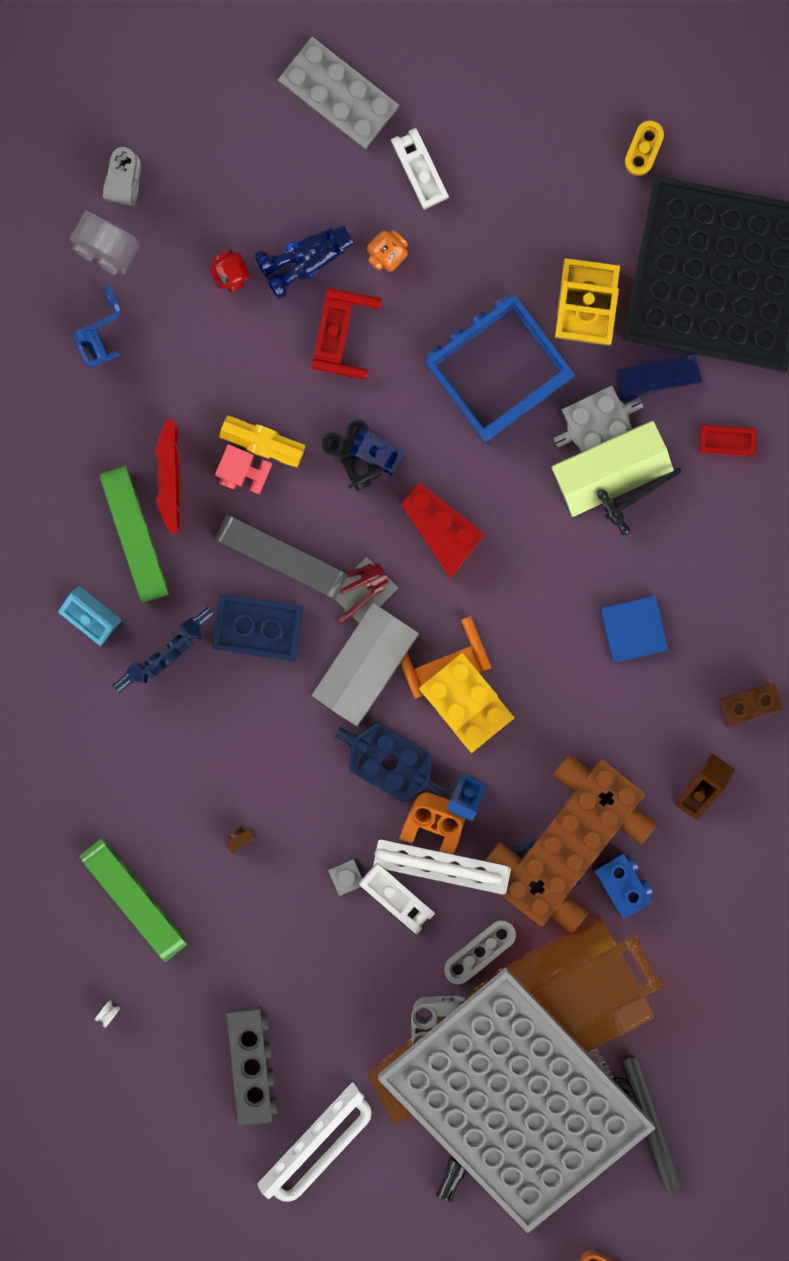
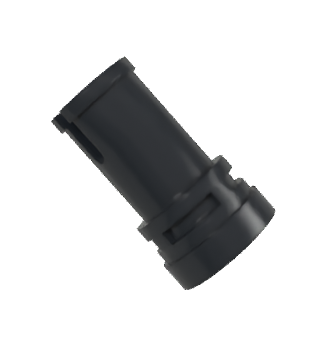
M449 1157L447 1168H445V1176L435 1195L445 1201L452 1202L460 1181L464 1179V1175L468 1171L455 1158Z

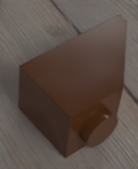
M712 753L678 797L675 805L695 820H698L725 789L735 769Z

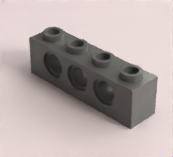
M261 1007L228 1010L226 1015L238 1126L270 1123L273 1121V1115L278 1114L276 1097L271 1098L270 1087L275 1086L273 1069L268 1070L267 1059L272 1058L270 1041L265 1042L264 1031L269 1030L267 1013L262 1014ZM245 1031H253L257 1035L258 1040L255 1044L248 1045L242 1040V1034ZM249 1059H256L260 1063L261 1068L258 1072L251 1073L245 1068V1062ZM252 1087H258L263 1091L264 1097L258 1101L252 1100L248 1095V1090Z

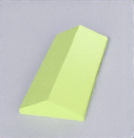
M653 420L551 466L572 517L602 504L603 502L597 497V492L600 489H605L608 492L609 498L613 499L673 471L667 448Z

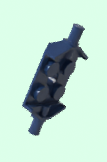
M207 606L197 616H193L180 624L179 627L186 634L184 637L178 634L166 644L169 648L162 655L156 652L144 662L147 666L146 668L141 663L136 664L134 662L126 670L125 675L112 684V686L120 694L131 683H147L148 676L151 679L156 678L160 672L174 663L188 649L195 646L192 639H201L202 625L215 616V614Z
M377 723L359 735H354L340 726L338 731L347 737L338 732L335 734L334 737L349 744V747H351L350 772L401 802H405L423 790L441 797L443 794L434 788L445 793L447 788L437 784L430 778L431 753L385 726ZM393 754L398 758L399 765L396 769L389 771L384 768L382 760L386 755Z

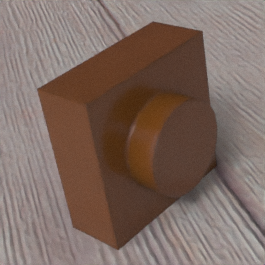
M240 827L228 836L231 841L226 846L233 854L256 838V835L251 828L244 831Z

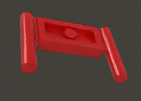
M327 288L311 369L366 380L368 369L344 365L341 362L353 304L381 309L382 298Z

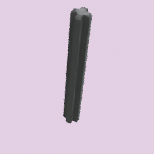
M636 1056L628 1057L623 1060V1065L636 1104L653 1121L656 1127L647 1136L665 1189L668 1192L680 1188V1182Z

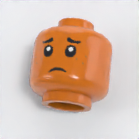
M383 230L368 244L367 252L370 257L367 260L377 271L383 268L386 271L392 272L407 257L408 251L406 247L408 244L396 231L392 230L389 232Z

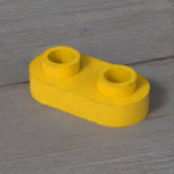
M645 121L637 128L625 158V167L634 176L647 174L654 163L664 138V131L657 122ZM647 132L652 133L654 140H645L644 134ZM641 158L644 164L641 167H637L634 165L633 160Z

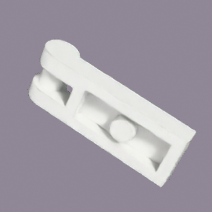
M414 128L408 131L409 134L399 138L397 136L391 139V143L423 210L448 199L449 196L417 129ZM414 144L416 151L407 154L405 148Z
M378 863L359 882L363 889L415 934L421 931V925L427 918L430 920L436 914ZM415 907L419 912L412 919L407 914Z

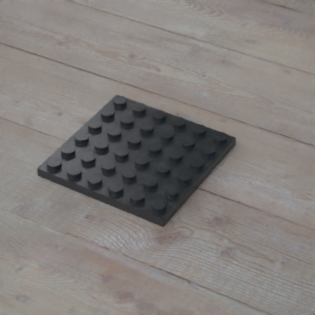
M655 175L622 340L786 373L789 365V202Z

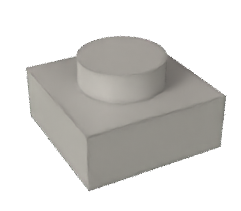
M354 859L328 870L339 896L361 887L359 882L363 878Z

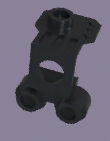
M355 420L348 425L347 437L342 438L337 433H328L322 439L324 452L331 456H339L352 482L348 486L349 490L355 488L357 492L372 485L371 481L380 477L385 472L384 469L376 470L363 442L369 436V428L361 420ZM360 427L363 429L364 433L361 437L353 435L355 428ZM336 440L339 443L338 448L335 450L329 449L328 442ZM356 460H364L368 464V471L365 475L357 476L353 473L352 464Z

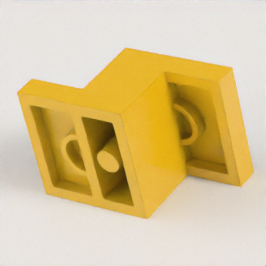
M564 259L555 338L611 346L619 291L617 285L620 266Z
M463 653L419 688L471 753L514 719V716L500 701L498 695Z

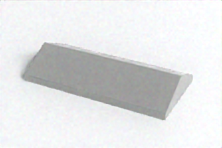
M373 603L311 696L358 727L419 636V633Z

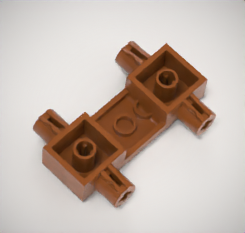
M569 753L552 774L573 791L564 803L561 811L522 858L500 841L485 861L511 868L506 894H498L538 927H543L551 917L572 934L583 922L589 911L568 896V893L618 829H621L641 845L650 836L658 823L637 807L646 794L604 760H598L590 770ZM608 793L611 800L610 804L602 806L599 803L602 800L599 798V794ZM531 881L534 883L541 882V893L535 892L533 895L530 893L532 888L529 884Z

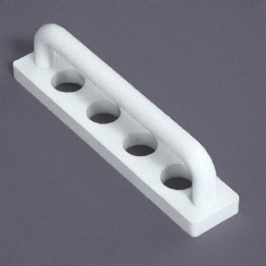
M379 840L377 850L375 851L374 865L378 863L386 870L498 894H506L511 871L509 866L386 840ZM406 851L408 855L399 852ZM431 856L434 860L426 859V857ZM456 861L460 864V866L451 863ZM483 867L486 871L478 870V868Z
M352 1082L258 1182V1187L266 1198L270 1199L274 1195L277 1199L285 1202L297 1199L368 1124L372 1114L371 1107L363 1099L365 1096L356 1084ZM357 1107L360 1110V1116L292 1189L284 1190L281 1186L348 1114Z

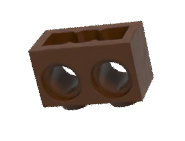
M769 683L717 700L726 727L783 710L775 683Z

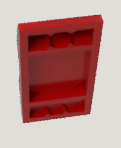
M167 419L155 451L158 458L159 487L156 501L169 532L174 536H181L178 424L174 419Z

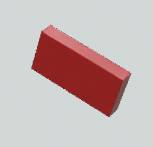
M701 425L699 453L755 457L757 429Z

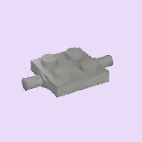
M609 386L561 409L567 422V432L553 438L554 442L565 438V440L555 445L559 449L573 441L582 453L632 430L629 414L643 408L642 403L631 407L641 402L640 398L637 397L623 404L618 399L613 386Z

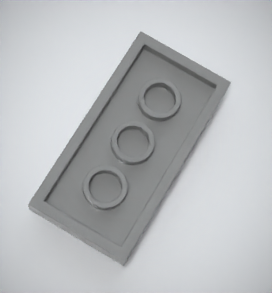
M314 37L310 38L278 79V83L364 150L367 149L399 108L398 103Z

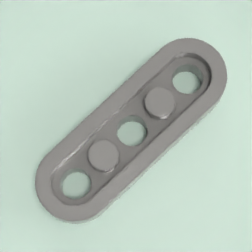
M506 920L493 922L447 960L444 966L446 978L454 984H463L471 979L514 943L516 931L513 925ZM499 929L507 931L504 939L497 938L496 932ZM479 946L485 949V954L481 957L476 956L474 953L475 949ZM456 964L463 966L464 970L461 974L453 972V967Z

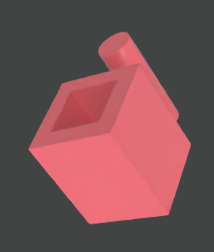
M228 444L215 476L220 478V485L232 490L236 486L242 488L246 478L252 479L253 482L249 491L260 494L272 463L262 459L259 468L251 467L255 459L253 454Z

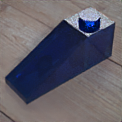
M696 355L617 370L614 374L620 401L702 382Z

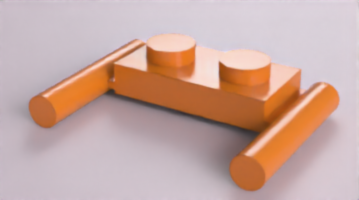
M471 616L461 620L471 644L470 647L414 669L407 652L400 665L414 699L423 696L419 688L461 653L466 656L479 673L492 668Z

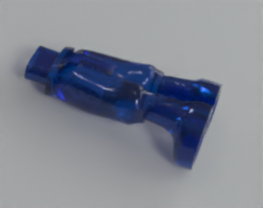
M342 225L335 230L329 228L300 241L290 242L282 254L269 256L265 251H259L254 255L265 278L281 267L296 262V265L290 270L267 279L269 287L279 300L287 295V287L298 278L300 280L312 278L315 272L331 263L340 255H343L344 249L354 245L345 226Z

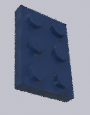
M220 594L212 649L295 662L304 606Z

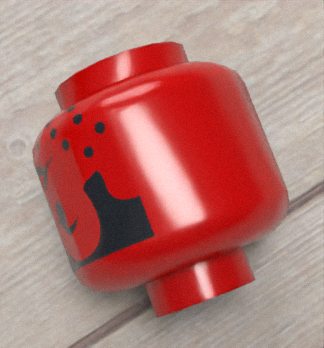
M231 249L212 257L213 262L209 265V271L218 289L228 288L231 293L245 287L243 281L248 279L250 273L240 253H233Z

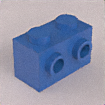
M621 852L593 869L622 919L652 903L649 896L653 892L645 879L642 881L638 879L635 871L639 870L631 855L625 857L624 853Z

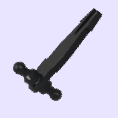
M679 467L675 468L672 472L664 475L619 505L609 498L608 492L605 489H600L597 492V497L603 502V509L606 512L604 516L607 520L610 519L614 525L618 526L622 535H628L630 527L624 522L625 516L621 511L682 471Z

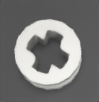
M111 1000L106 1003L94 1019L95 1021H102L105 1028L121 1009L119 1006L114 1007Z

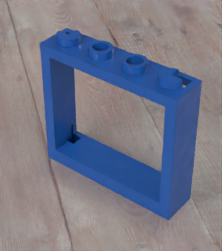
M506 295L501 300L499 299L493 305L496 309L488 315L482 312L471 321L472 327L465 332L462 328L448 338L451 341L443 348L438 345L426 355L428 357L425 361L426 367L484 444L575 376L516 295H513L511 298H508ZM513 310L559 373L484 428L437 365Z

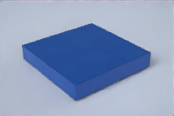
M656 596L601 608L613 663L668 651Z

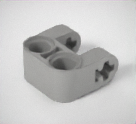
M119 147L113 151L104 183V200L135 206L142 163L140 158L131 149ZM128 158L131 159L130 164H125V167L121 165L122 161H127Z
M434 996L416 1000L411 1016L412 1046L418 1041L419 1037L425 1036L438 1025V1017H447L463 1004L466 999L460 996ZM427 1008L432 1012V1016L422 1018L418 1015L417 1011Z

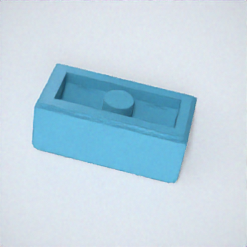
M80 586L69 594L58 610L60 615L99 646L105 643L122 621L120 617Z

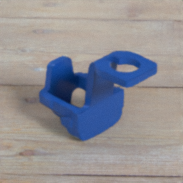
M110 285L105 286L103 292L113 314L96 324L75 331L71 336L83 363L88 368L99 366L120 356L119 351L106 355L97 334V330L115 321L120 315V309ZM82 346L88 347L93 361H88Z

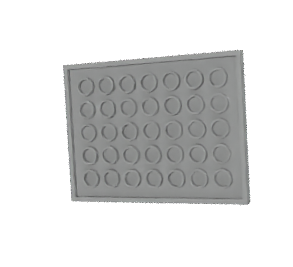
M507 967L378 1074V1080L527 1233L656 1129L653 1121Z

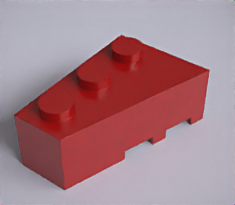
M420 483L415 486L401 504V507L448 578L451 579L485 534Z

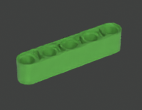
M127 466L101 473L100 479L142 604L169 595Z
M102 838L79 855L89 871L165 962L188 944L174 924Z

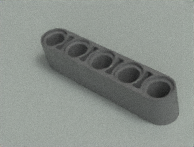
M227 514L214 540L335 600L348 574Z

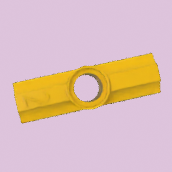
M228 415L219 435L220 439L244 447L246 451L266 459L272 458L298 468L306 447L304 444L280 436L278 432L258 424L254 426Z

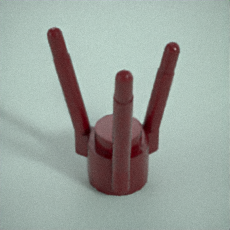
M379 563L373 566L368 564L362 568L344 572L348 574L347 578L359 574L362 575H360V580L341 588L340 593L344 594L362 585L367 590L371 588L373 590L337 620L338 624H342L375 595L384 591L383 585L389 583Z

